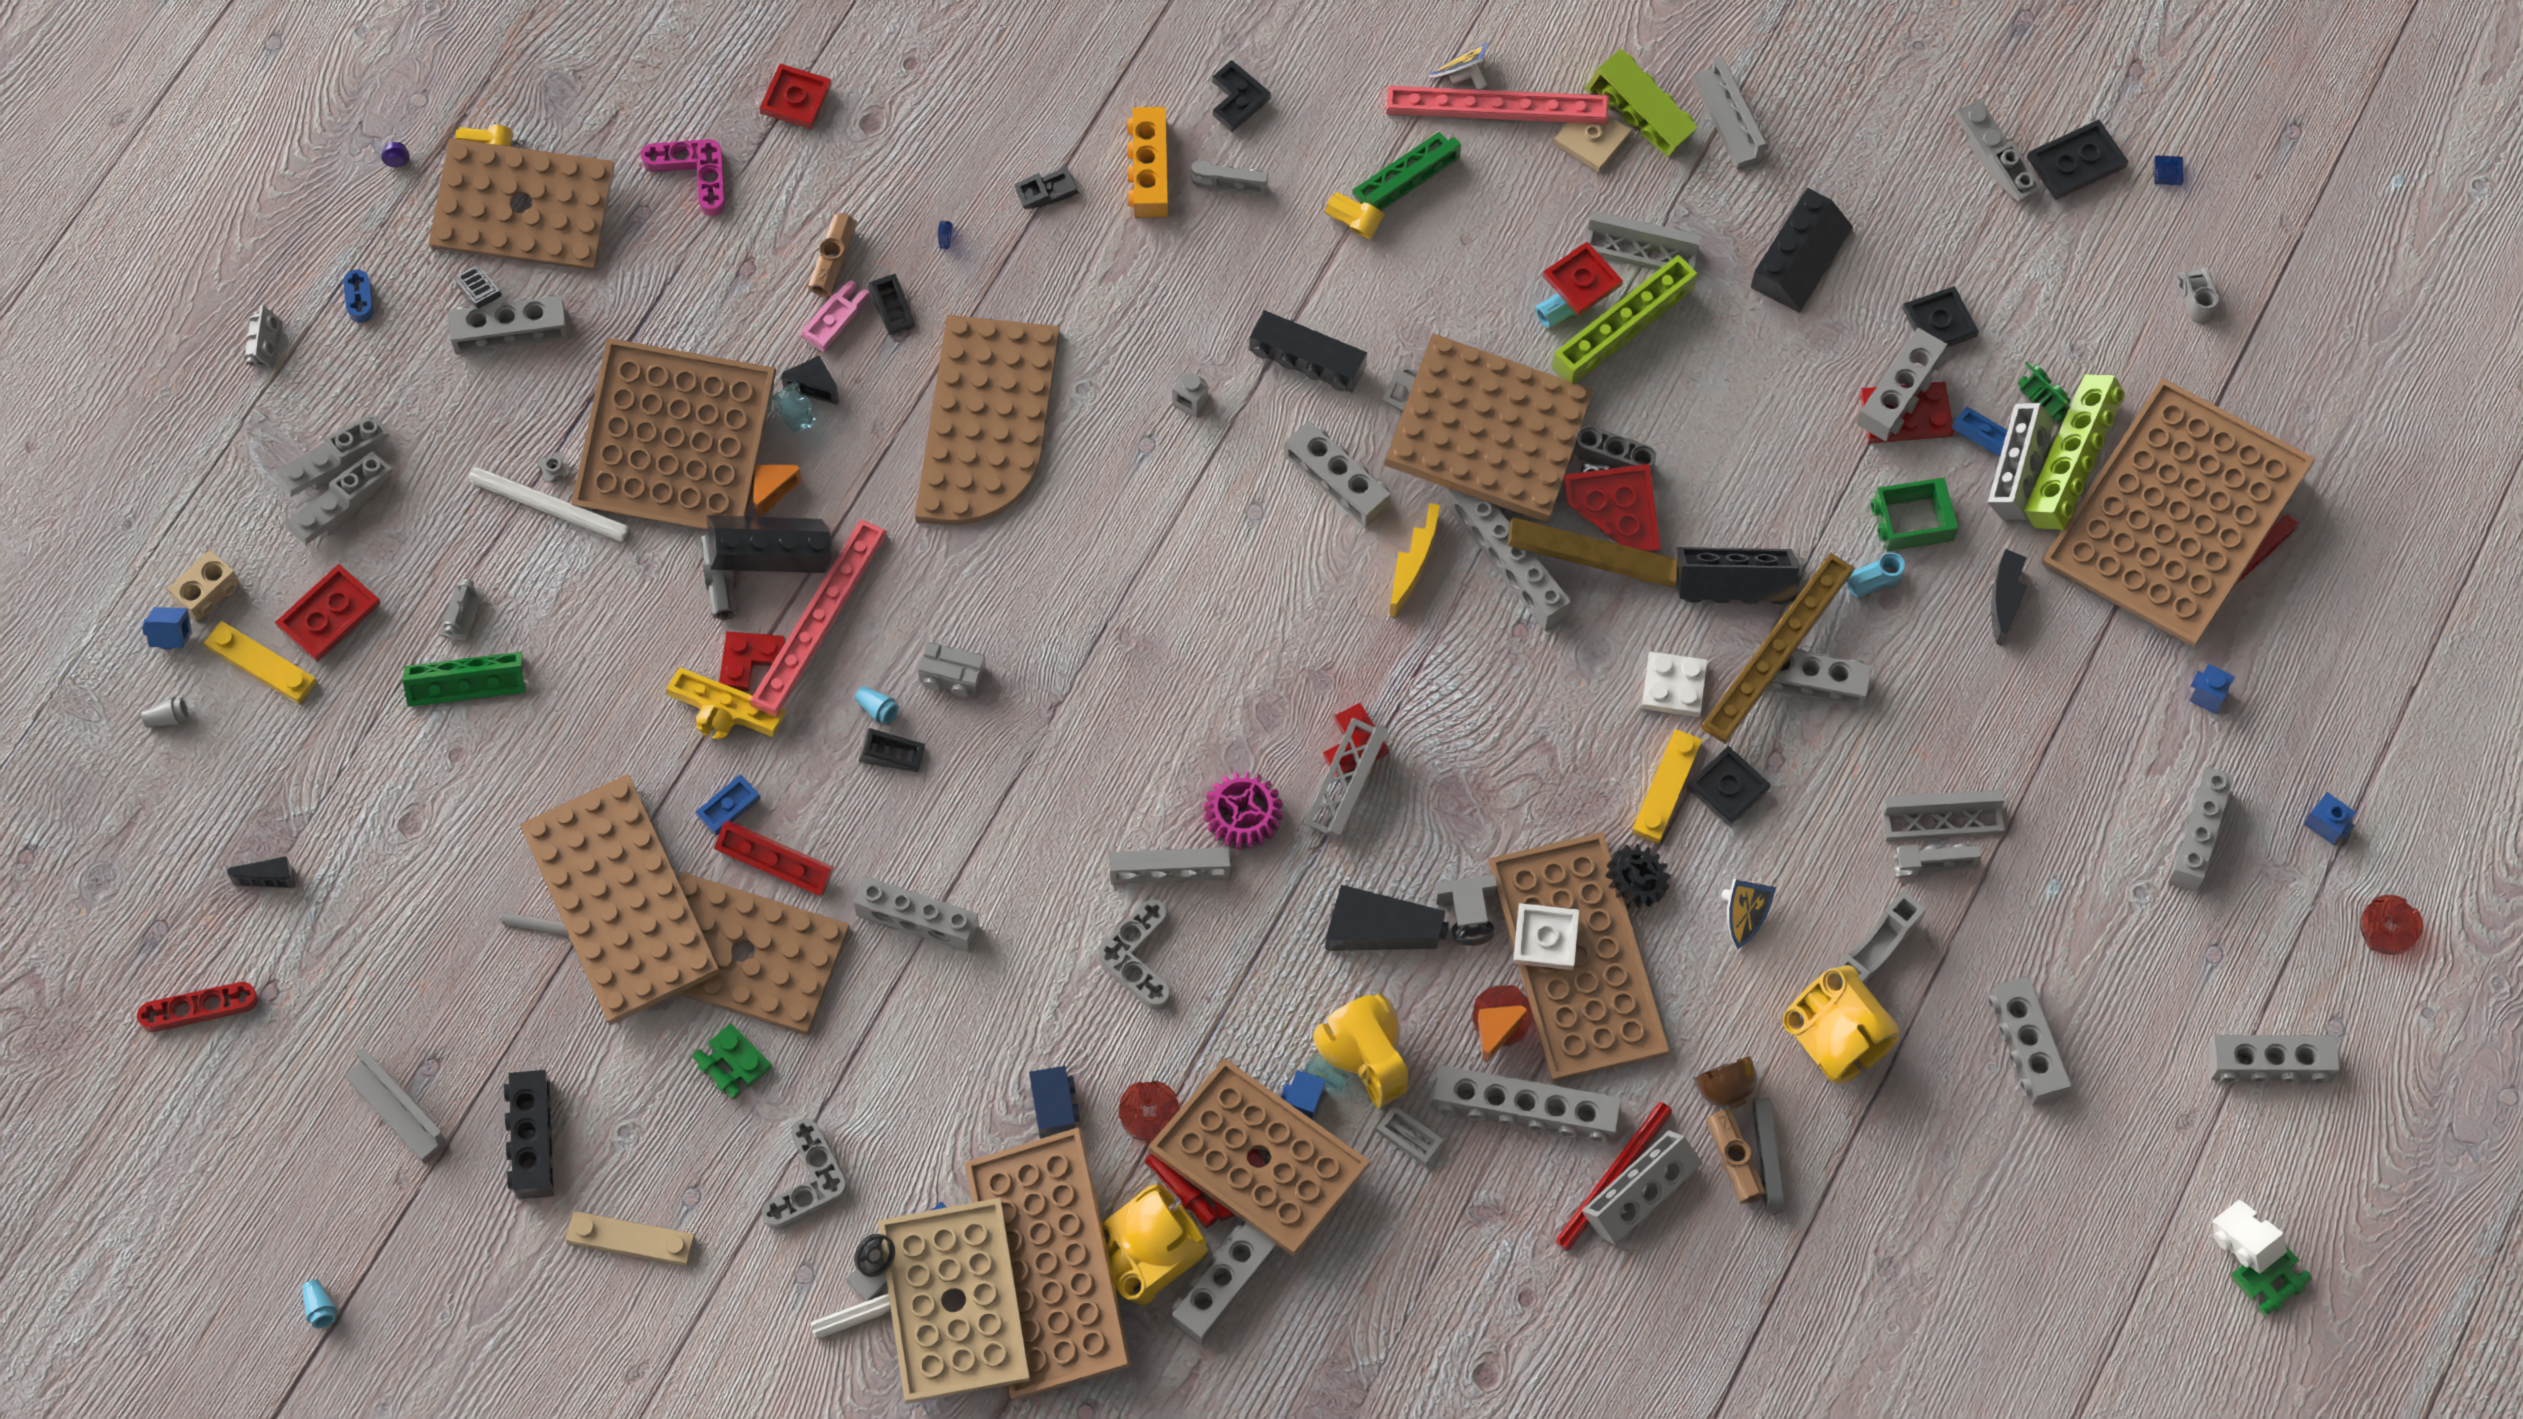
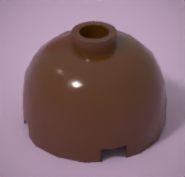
M1751 1056L1737 1059L1735 1063L1721 1065L1694 1077L1702 1097L1708 1103L1715 1106L1728 1105L1729 1110L1746 1104L1745 1097L1753 1093L1757 1085V1073Z

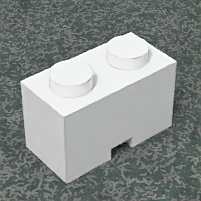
M2239 1199L2212 1221L2215 1232L2214 1239L2222 1249H2229L2234 1253L2242 1265L2245 1267L2250 1266L2260 1274L2287 1252L2284 1233L2267 1220L2261 1223L2255 1219L2258 1217L2257 1212Z

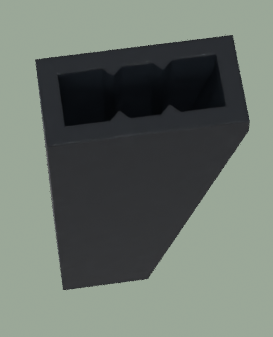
M1340 885L1325 939V949L1330 951L1437 949L1439 939H1446L1449 922L1444 921L1446 912L1444 910Z

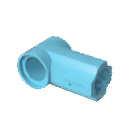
M1559 294L1535 306V312L1539 321L1548 329L1571 315H1577Z
M1890 552L1884 554L1879 561L1854 570L1847 580L1851 594L1855 598H1859L1883 587L1892 588L1897 586L1902 580L1905 567L1904 559L1899 554ZM1892 567L1897 572L1888 573L1884 570V568Z

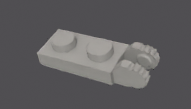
M1197 160L1191 165V181L1195 185L1263 197L1267 196L1268 173L1257 169H1236L1229 165L1212 166L1206 160Z

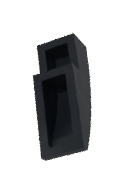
M2005 549L2001 558L1991 594L1992 628L1996 644L2001 646L2027 588V585L2017 582L2027 557Z

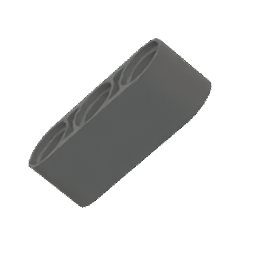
M1585 426L1577 433L1574 451L1580 460L1590 464L1610 465L1611 469L1640 465L1637 461L1642 460L1650 464L1652 476L1656 462V453L1650 446L1594 426ZM1588 441L1593 443L1594 445L1586 446L1583 444V442ZM1611 451H1617V452H1619L1621 455H1618V456L1612 455V454H1610V452H1611Z

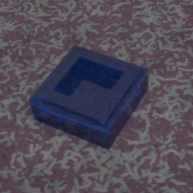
M2155 155L2153 159L2154 184L2182 186L2184 181L2183 157Z

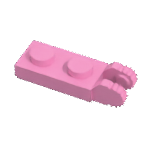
M851 280L847 281L837 293L835 292L805 326L801 331V338L822 352H825L855 317L858 310L863 308L870 297V292L863 289L850 302L848 299L854 292L856 283Z

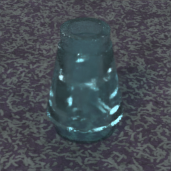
M1314 1052L1302 1071L1325 1079L1326 1087L1336 1089L1339 1092L1349 1078L1343 1071L1332 1067L1321 1055Z

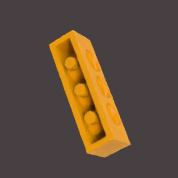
M1132 107V118H1127V135H1133V142H1127L1128 159H1133V166H1128V183H1134V190H1128L1129 207H1134V218L1168 217L1166 107ZM1144 137H1150L1151 139L1145 140V139H1142V138H1144ZM1144 161H1151L1152 163L1145 164V163H1143V162H1144ZM1144 185H1152V187H1150V188H1145V187H1143V186H1144Z

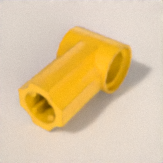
M503 125L490 126L489 130L459 127L456 130L455 139L511 147L513 131Z
M1338 192L1331 195L1325 210L1326 215L1348 225L1355 233L1369 240L1372 239L1385 216L1376 207L1368 203L1360 204Z

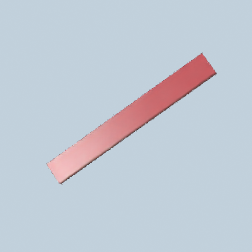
M1388 86L1386 114L1607 124L1609 95Z
M860 519L750 700L752 707L777 718L887 536L885 529Z

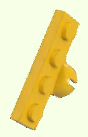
M679 667L666 688L667 696L700 709L696 717L697 729L708 737L713 728H715L716 732L712 737L715 740L725 738L736 724L774 737L786 716L785 708H782L776 718L750 705L752 695Z

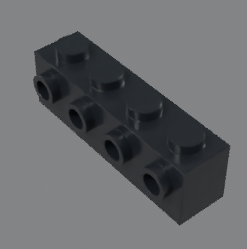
M1266 310L1262 312L1250 335L1249 351H1252L1256 356L1274 360L1286 369H1295L1303 372L1310 379L1322 380L1340 391L1346 390L1353 393L1367 366V352Z

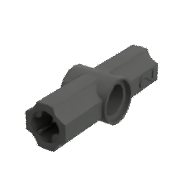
M707 532V534L701 536V544L705 561L703 565L706 589L707 591L709 590L712 616L720 620L732 619L733 616L738 615L734 586H736L734 570H710Z

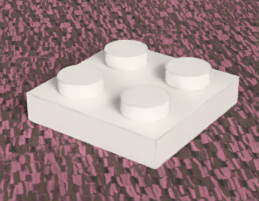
M1649 651L1641 709L1700 717L1707 660Z
M1519 903L1513 964L1573 970L1579 910Z

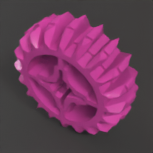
M1235 771L1232 780L1224 775L1222 777V784L1215 782L1213 784V791H1208L1206 794L1208 801L1203 803V810L1206 811L1204 821L1209 823L1207 829L1209 833L1216 832L1215 839L1217 841L1225 838L1226 847L1235 842L1238 851L1242 848V844H1247V847L1251 850L1255 841L1263 846L1265 843L1264 837L1272 839L1274 837L1273 830L1280 828L1278 820L1283 818V811L1280 810L1283 807V802L1281 799H1277L1279 791L1271 789L1272 783L1270 780L1261 783L1262 776L1260 774L1251 779L1250 773L1247 771L1244 774V778H1239V774ZM1243 793L1241 796H1232L1234 794ZM1255 796L1265 804L1267 813L1262 812L1261 808L1254 804ZM1248 804V812L1245 810V813H1241L1238 818V809L1241 811V808H1246ZM1219 808L1226 810V814L1232 817L1231 825L1223 820L1219 813ZM1246 825H1254L1250 828H1243Z

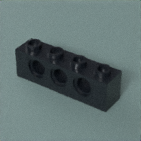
M546 1070L509 1073V1083L504 1084L505 1102H510V1112L505 1113L506 1131H511V1142H506L507 1160H512V1171H507L508 1190H513L517 1199L554 1196L550 1079ZM525 1101L534 1102V1105L531 1109H520V1106ZM527 1130L536 1131L535 1135L530 1139L525 1140L521 1138L522 1134ZM526 1160H537L536 1164L532 1168H522V1165Z

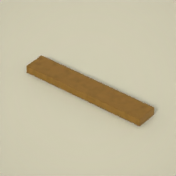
M1514 517L1510 521L1508 546L1671 588L1676 583L1678 559Z

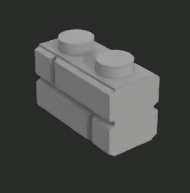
M927 642L918 671L919 681L931 690H939L941 687L951 690L953 694L960 697H967L968 694L976 696L985 671V655Z

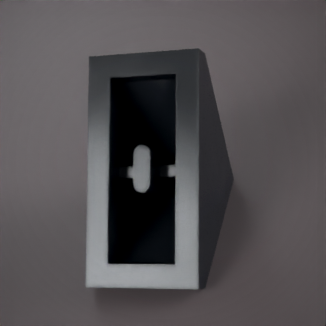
M820 355L782 373L781 379L785 391L838 405L839 395L837 386Z

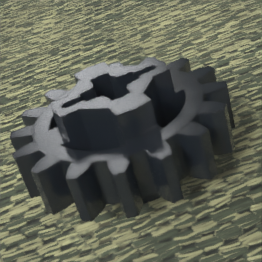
M1636 844L1632 849L1628 845H1625L1621 851L1618 849L1606 865L1610 870L1605 876L1613 880L1609 888H1616L1618 890L1617 898L1626 897L1625 903L1627 905L1635 901L1637 908H1641L1644 903L1651 907L1655 901L1659 902L1669 889L1670 885L1666 882L1670 879L1671 875L1663 872L1667 864H1660L1658 862L1659 854L1652 856L1649 847L1645 851H1641L1639 844Z

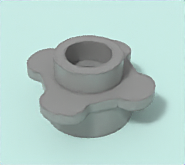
M555 452L553 456L538 459L537 466L542 469V478L545 482H557L569 475L570 469L564 463L565 456L562 452Z

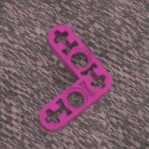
M704 139L652 143L646 145L641 150L643 166L650 172L697 169L698 199L701 211L708 216H715L724 210L723 155L721 146L717 141ZM708 150L713 151V163H708L706 154ZM678 151L689 153L688 158L682 161L675 159L674 155ZM666 153L669 154V161H666ZM653 154H657L656 161H651ZM707 173L718 175L717 180L711 183L704 181L703 177ZM709 192H714V205H709Z

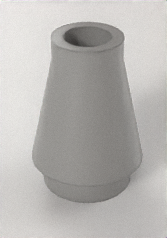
M173 696L147 710H143L141 717L146 728L182 725L183 721L189 719V712L185 700L182 697L176 699Z

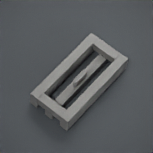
M1396 1105L1390 1109L1376 1128L1378 1134L1425 1167L1444 1142V1139ZM1394 1116L1432 1142L1433 1145L1430 1147L1392 1120ZM1388 1125L1390 1128H1392L1393 1130H1395L1397 1133H1399L1400 1135H1402L1404 1138H1406L1407 1140H1409L1411 1143H1413L1414 1145H1416L1417 1147H1419L1421 1150H1423L1424 1152H1426V1154L1424 1155L1423 1153H1421L1420 1151H1418L1416 1148H1414L1413 1146H1411L1409 1143H1407L1406 1141H1404L1402 1138H1400L1399 1136H1397L1396 1134H1394L1392 1131H1390L1389 1129H1387L1386 1126Z

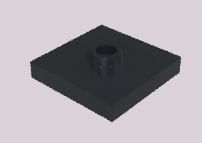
M1955 286L1903 304L1902 309L1914 332L1917 328H1920L1946 343L1947 347L1978 336L1979 331Z
M1727 746L1687 783V788L1728 826H1731L1771 787V784L1730 746Z

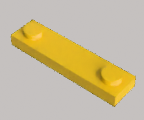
M220 621L204 641V645L208 650L299 705L317 683L314 676L223 621Z
M1677 729L1674 730L1636 819L1632 834L1658 844L1660 843L1701 746L1702 739Z

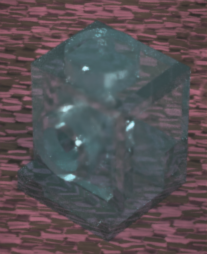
M796 381L772 396L775 410L793 433L801 429L805 430L814 423L815 418L811 414L813 406L805 395L801 396L800 387Z

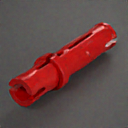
M1151 1153L1144 1161L1145 1164L1157 1174L1162 1182L1182 1202L1181 1205L1194 1214L1205 1228L1212 1226L1219 1219L1220 1214L1205 1200L1200 1189H1195L1183 1176Z

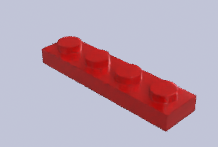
M729 820L723 822L714 848L721 853L819 896L825 894L834 869L831 865Z

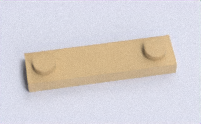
M573 1211L565 1240L567 1244L688 1267L695 1236L692 1233Z

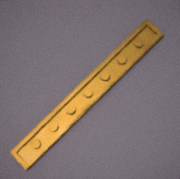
M1830 552L1702 723V730L1724 744L1728 742L1853 574L1855 567Z

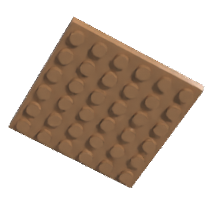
M1432 333L1384 466L1548 523L1593 389L1577 383L1571 384L1563 378Z
M607 338L571 505L706 531L707 515L746 516L755 475V466L759 457L777 370L774 367Z

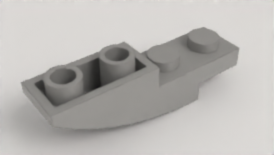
M1981 98L1956 112L1957 119L1969 136L1966 142L1983 166L2004 190L2019 202L2042 189V185L2014 141L2010 143L2007 141Z
M371 413L325 437L324 445L274 470L275 478L290 497L311 486L317 490L374 451L389 436V432L377 417Z
M373 451L329 482L328 491L285 521L286 529L304 545L313 541L323 532L329 536L375 494L392 473V468Z

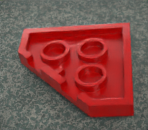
M1650 464L1563 475L1567 505L1620 545L1647 552L1661 550Z

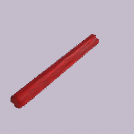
M1659 1102L1559 1234L1556 1243L1562 1249L1570 1250L1590 1224L1581 1210L1641 1156L1671 1116L1672 1109L1663 1102Z

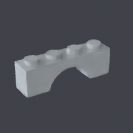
M1902 890L1884 910L1877 923L1853 951L1846 954L1834 968L1847 965L1854 967L1860 975V980L1866 985L1922 921L1927 908ZM1839 975V983L1843 986V979Z

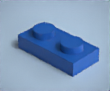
M1966 406L1956 418L1951 428L2000 457L2007 429Z
M740 774L695 811L699 820L717 836L721 831L723 822L727 820L735 821L759 801L761 797Z

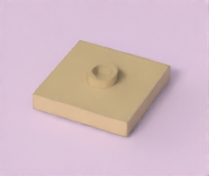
M1608 115L1607 124L1567 123L1555 137L1554 144L1592 169L1600 172L1631 135V129Z

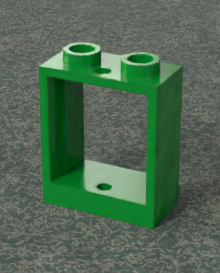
M1945 477L1878 487L1874 499H1871L1872 514L1877 516L1879 521L1877 526L1878 538L1880 542L1884 541L1886 551L1950 542L1955 539L1958 526ZM1931 498L1938 528L1899 534L1893 533L1886 505Z

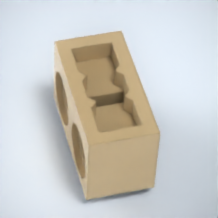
M209 550L170 585L167 590L173 602L180 608H188L189 616L198 622L202 617L211 614L215 605L224 597L230 596L240 582L234 570ZM222 575L218 580L211 581L214 576ZM194 595H200L196 600H189Z

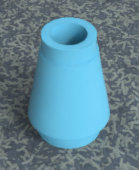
M862 686L855 695V701L877 723L889 724L898 714L899 705L890 696L866 686Z
M319 1280L306 1282L302 1286L306 1320L308 1323H311L313 1328H325L335 1322L337 1309Z

